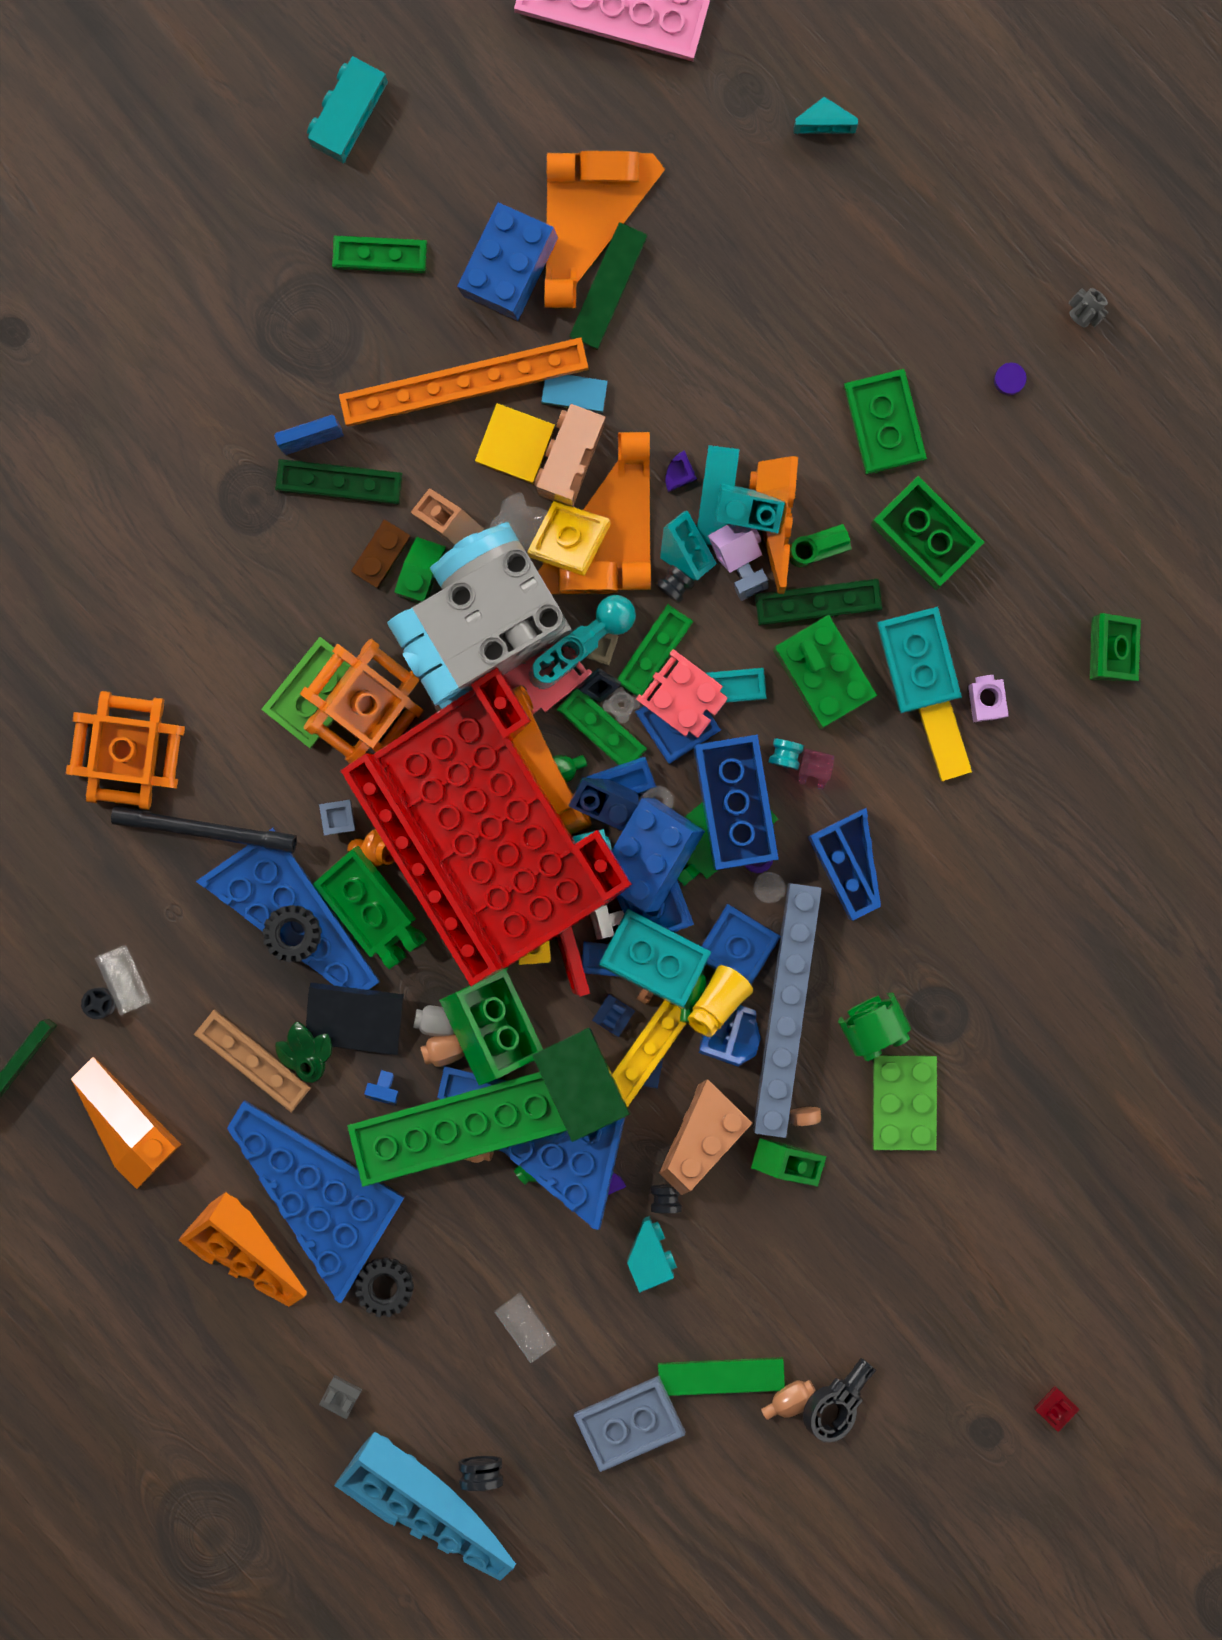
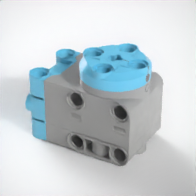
M509 522L486 529L480 533L471 534L455 544L450 551L430 567L442 590L411 609L399 613L387 622L400 647L404 648V653L402 654L416 677H419L434 705H439L440 709H443L472 690V683L496 667L504 675L521 664H526V661L542 651L546 652L547 649L568 636L572 631Z

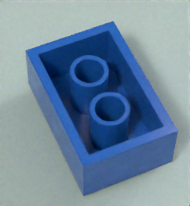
M498 202L457 285L462 296L519 321L558 240L554 227Z
M642 798L612 849L613 855L632 884L620 895L644 912L659 911L672 885L677 881L705 831L656 798Z

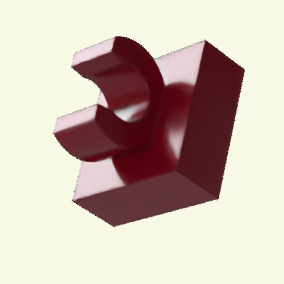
M1056 1386L1034 1407L1035 1411L1057 1432L1080 1410Z

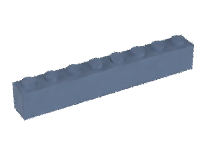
M788 883L753 1125L755 1134L786 1138L822 889L819 887Z

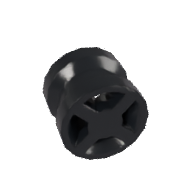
M670 565L665 578L659 579L655 584L662 592L679 604L683 600L684 592L692 589L695 583L677 567Z
M104 987L87 991L81 1000L83 1012L92 1019L110 1016L117 1006L115 994Z
M671 1184L651 1186V1194L654 1196L651 1212H682V1205L678 1202L680 1193Z

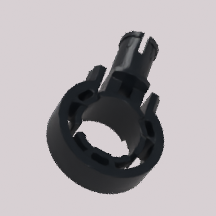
M860 1358L844 1380L835 1378L830 1386L822 1387L814 1392L808 1399L803 1411V1422L806 1429L823 1442H835L846 1436L855 1423L857 1407L863 1401L860 1398L861 1394L859 1392L877 1370ZM837 1404L839 1408L838 1416L831 1423L834 1428L829 1425L822 1426L821 1417L817 1415V1412L822 1414L827 1405Z

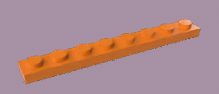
M576 338L339 394L345 424L349 427L587 371L589 368L582 338Z

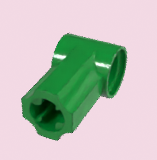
M844 524L795 539L790 545V563L795 567L802 568L811 563L850 551L852 547ZM803 544L809 548V559H800L796 555L795 548L797 545Z

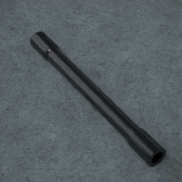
M115 806L111 814V823L113 825L148 828L259 846L268 850L292 854L297 846V835L233 827L147 813L142 810Z

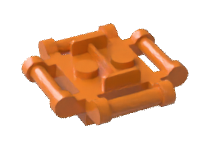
M373 639L365 643L357 658L337 644L332 650L334 654L308 688L304 687L300 692L303 698L318 708L315 714L305 723L304 730L311 735L315 733L343 754L345 761L349 764L363 756L369 748L377 752L402 736L414 718H419L424 711L408 697L419 682V677H416L412 670L409 672L379 648L380 645ZM371 659L375 660L402 681L399 688H396L367 665ZM343 661H345L350 667L327 698L323 700L318 696ZM405 708L406 710L403 712V714L400 716V718L397 720V722L394 724V726L391 728V730L388 732V734L385 736L382 742L379 743L378 741L381 739V737L384 735V733L387 731V729L390 727V725L393 723V721L396 719V717L399 715L402 709ZM328 716L359 739L355 746L350 745L323 724Z
M101 691L97 714L74 712L73 722L76 723L70 765L66 767V774L88 777L87 802L107 801L138 805L139 809L150 810L153 786L177 788L178 779H175L180 738L184 736L185 726L161 723L164 699H137L114 696L111 692ZM110 708L149 712L151 713L150 721L109 716ZM88 724H93L87 767H82ZM160 733L168 734L163 777L154 776ZM100 779L141 784L140 793L100 788Z

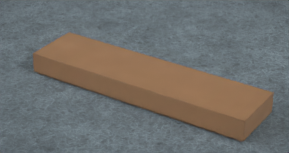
M216 1010L211 1012L194 1034L290 1112H293L312 1088Z

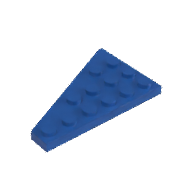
M444 1066L437 1097L444 1099L507 1080L495 1079L479 1086L472 1072ZM625 1118L575 1142L571 1141L566 1131L500 1149V1151L509 1156L514 1163L522 1167L547 1191L588 1223L591 1228L600 1230Z
M244 1100L227 1129L233 1139L237 1141L245 1158L249 1160L267 1193L278 1206L279 1212L290 1225L308 1258L314 1263L320 1277L324 1279L331 1290L334 1299L342 1303L405 1197L381 1182L362 1187L358 1168Z

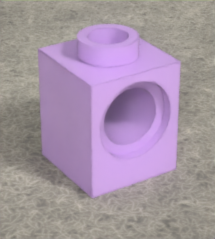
M994 675L976 677V683L968 685L973 723L1008 717L1003 679L995 680ZM985 689L992 691L995 695V702L992 706H985L980 700V694Z

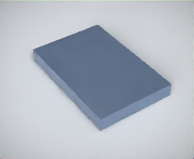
M660 1376L574 1413L575 1420L600 1472L685 1436L686 1433Z

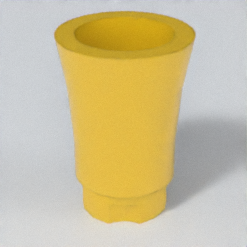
M723 965L717 966L710 983L687 1018L689 1025L698 1033L706 1037H712L737 1007L753 993L751 984L734 969Z

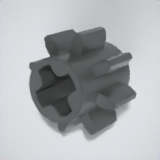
M1081 288L1068 302L1073 307L1069 312L1071 318L1082 327H1087L1090 323L1096 327L1109 313L1104 308L1108 304L1107 299L1094 288H1090L1087 292Z

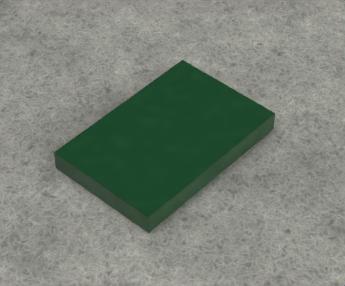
M586 1028L532 1055L572 1142L631 1115L591 1028Z

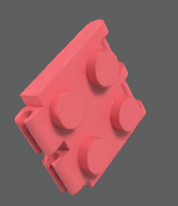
M561 648L564 651L562 655L566 659L572 660L576 658L574 655L575 651L572 648ZM542 651L528 659L526 664H521L503 676L511 689L520 685L525 687L534 706V710L531 712L535 714L541 708L546 713L576 689L593 672L590 669L586 670L581 662H579L576 667L582 673L581 676L572 669L550 688H536L530 682L529 671L535 660L545 653ZM554 661L548 668L539 671L542 677L544 675L549 676L552 669L556 666Z
M672 650L669 654L671 658L659 673L655 672L652 676L654 678L653 682L642 696L640 694L637 696L636 700L686 737L690 732L696 738H699L711 722L709 718L703 715L704 711L707 710L715 716L728 698L720 692L723 687L721 684L677 651ZM677 660L678 664L674 667L667 678H664L666 673ZM659 683L662 684L651 700L648 701V697Z

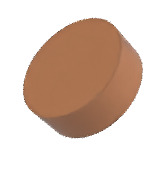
M818 1107L796 1108L791 1110L789 1114L790 1123L794 1126H809L821 1121V1110Z

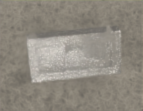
M126 945L95 958L120 1015L151 1002Z
M521 1292L495 1310L494 1313L530 1363L556 1346L557 1343Z

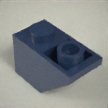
M582 777L568 806L623 831L638 806L639 800L637 792L614 781Z

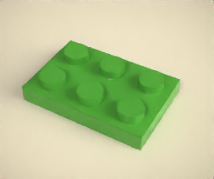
M321 637L318 638L261 709L310 749H312L320 737L315 733L313 735L304 730V725L318 708L303 698L300 692L304 687L308 688L334 654L332 652L334 647ZM343 661L318 696L323 700L327 698L350 665ZM328 716L323 724L329 728L334 720Z
M879 1055L874 1058L873 1150H936L937 1056Z

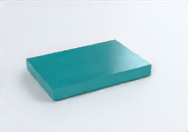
M938 607L876 623L900 713L962 697Z
M627 909L598 966L683 1009L711 951Z

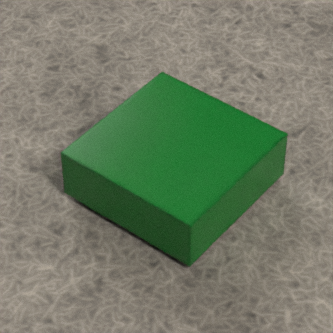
M812 638L801 642L799 649L811 673L823 669L825 664Z

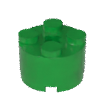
M886 993L889 999L881 1000L879 995L870 998L848 1010L847 1012L850 1017L845 1021L842 1016L838 1019V1023L855 1056H863L865 1061H869L881 1055V1049L891 1044L893 1047L900 1046L910 1039L908 1032L911 1030V1026L894 993Z

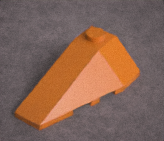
M796 456L759 461L757 470L750 473L749 489L785 501L779 532L762 530L779 594H784L787 585L790 544H788L791 536L793 523L791 508H793L798 467V457Z
M92 1057L71 1078L114 1167L138 1189L182 1144L95 1057Z
M227 1192L212 1201L179 1238L182 1244L202 1260L211 1265L215 1260L230 1268L229 1275L238 1278L240 1275L254 1281V1286L257 1290L288 1307L304 1298L307 1294L305 1288L251 1212L241 1205L237 1198L230 1196Z

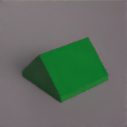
M1100 613L1092 617L1090 680L1139 681L1141 619Z

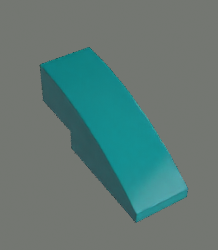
M708 446L697 528L707 545H712L708 535L728 525L727 523L717 522L714 512L720 484L735 486L740 449Z

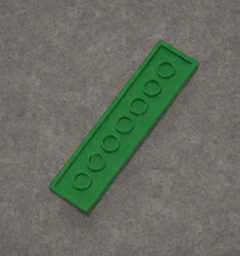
M540 1072L347 1125L362 1187L567 1131Z

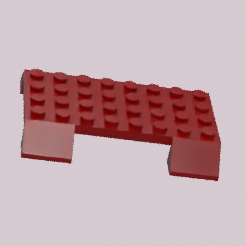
M497 667L472 683V690L374 754H364L340 770L470 986H474L509 967L608 904L632 885L599 830L594 831L577 843H575L513 742V739L531 720Z

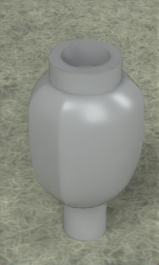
M428 1005L423 1010L416 1009L413 1028L420 1029L422 1034L428 1036H449L455 1034L443 1007Z

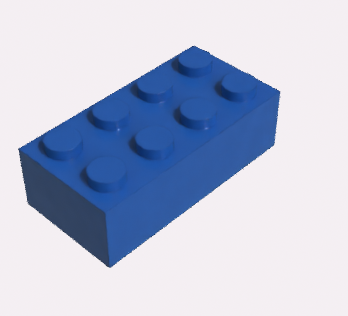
M758 734L695 745L694 753L714 871L779 860Z

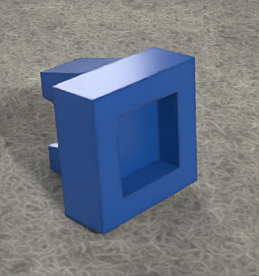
M381 1070L377 1085L367 1083L364 1093L365 1098L396 1106L399 1093L397 1090L391 1089L394 1078L393 1073Z

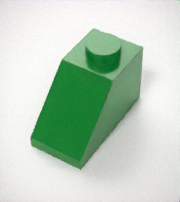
M416 537L404 561L394 593L398 597L416 603H421L428 599L436 579L430 567L443 557L446 546Z
M760 1138L751 1168L778 1179L818 1186L827 1156L785 1143Z

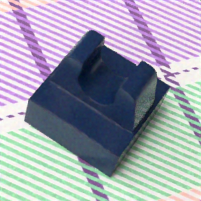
M608 994L592 1021L619 1037L635 1010L611 994Z

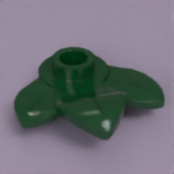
M299 1021L295 1022L290 1028L287 1041H279L275 1045L276 1053L281 1063L285 1067L295 1070L298 1077L308 1083L315 1082L323 1076L326 1067L325 1062L332 1054V1043L329 1035L322 1034L314 1038L310 1031ZM306 1063L310 1065L311 1072L308 1070Z

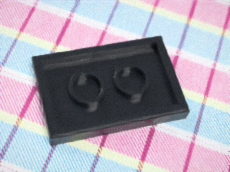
M310 983L306 1028L314 1038L322 1034H328L332 1047L397 1055L399 1051L404 994Z

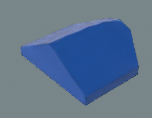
M739 1005L712 1037H706L702 1034L698 1053L738 1067L755 1057L760 1043L756 1011Z

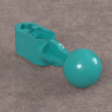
M611 595L604 598L597 607L596 619L588 626H579L535 660L529 671L530 682L539 689L550 688L597 649L598 641L606 634L620 635L627 632L633 626L636 618L635 608L631 601L621 595ZM571 647L576 653V658L572 660L566 659L561 653V648ZM554 661L556 666L552 669L549 676L544 675L542 677L539 671L541 669L545 670Z

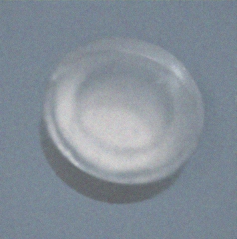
M765 872L759 875L754 882L756 897L765 903L779 901L785 893V883L782 877L773 872Z

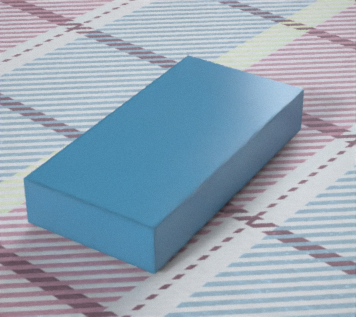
M573 375L548 379L544 382L541 403L569 408L570 404L592 412L603 413L608 381Z

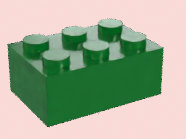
M919 476L870 524L935 590L985 543Z
M830 615L825 616L773 648L775 655L819 729L824 728L877 696ZM812 638L825 664L823 669L815 673H811L799 649L801 642Z
M506 969L474 986H468L439 1000L479 1086L534 1061L532 1055L543 1050Z

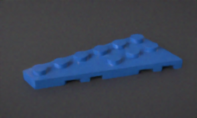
M272 828V829L269 830V831L277 832V831L275 830V828ZM247 845L196 881L262 932L266 925L264 924L266 919L271 916L270 914L281 907L293 905L302 906L310 910L319 920V926L322 929L320 934L321 942L318 944L317 950L310 957L301 961L321 974L334 986L369 990L380 982L292 853ZM289 921L281 928V939L289 946H296L304 938V929L299 923Z

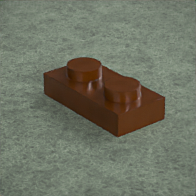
M384 519L351 572L378 589L411 536Z

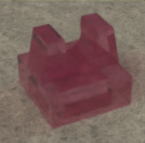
M804 748L800 764L799 783L806 784L807 778L812 776L818 778L817 788L824 789L832 775L834 756Z

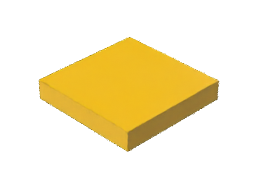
M497 403L475 463L534 484L555 425Z
M553 501L527 551L528 556L585 576L611 525L609 518Z

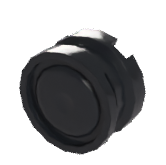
M475 1456L464 1458L458 1462L459 1471L462 1472V1477L459 1480L462 1490L485 1491L503 1486V1475L500 1474L502 1458L497 1456Z

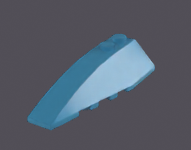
M376 1432L361 1446L334 1485L385 1522L395 1526L396 1522H399L411 1528L410 1534L421 1540L424 1535L438 1542V1549L447 1554L459 1553L463 1555L465 1563L499 1581L516 1564L485 1523L448 1485L420 1464L414 1456L406 1454L393 1445L388 1438Z

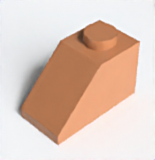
M430 488L411 511L415 517L453 546L465 537L474 533H480L484 529L464 510Z

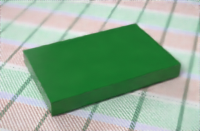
M905 369L844 383L843 386L865 475L927 459Z

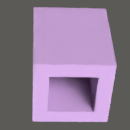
M728 524L708 535L717 559L729 573L762 555L758 545L761 542V537L756 529Z

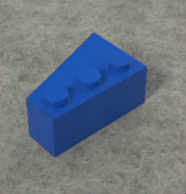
M863 808L808 836L849 920L853 921L881 907L867 808Z

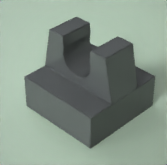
M334 1375L319 1405L347 1419L362 1389Z

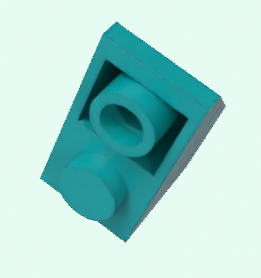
M720 484L714 515L717 522L778 533L785 501L752 489Z
M650 1216L643 1219L627 1258L628 1267L639 1293L673 1279L674 1273L672 1270L677 1268L671 1251L664 1252L660 1242L665 1239L659 1222L652 1223Z

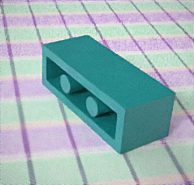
M354 56L351 57L348 64L343 63L339 69L336 78L338 83L333 91L329 90L326 93L322 102L324 109L319 118L314 117L307 129L308 140L313 148L343 164L388 84L385 73Z

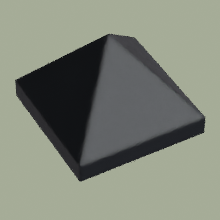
M598 668L580 683L577 688L601 703L622 684L619 680Z

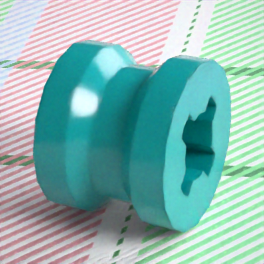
M774 738L773 746L775 750L774 754L769 757L768 763L798 770L800 765L798 756L803 752L804 745Z

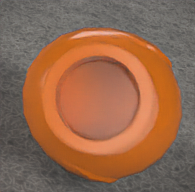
M376 829L370 831L364 840L354 839L350 841L347 847L349 852L356 846H359L375 867L382 864L390 865L395 861Z

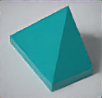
M823 97L795 119L794 134L856 133L858 118L826 97Z
M688 511L682 512L664 527L660 559L669 565H674L693 581L698 580L717 564Z

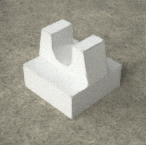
M604 905L590 914L596 938L603 939L614 936L612 926L620 924L624 916L623 910L609 914L607 905Z

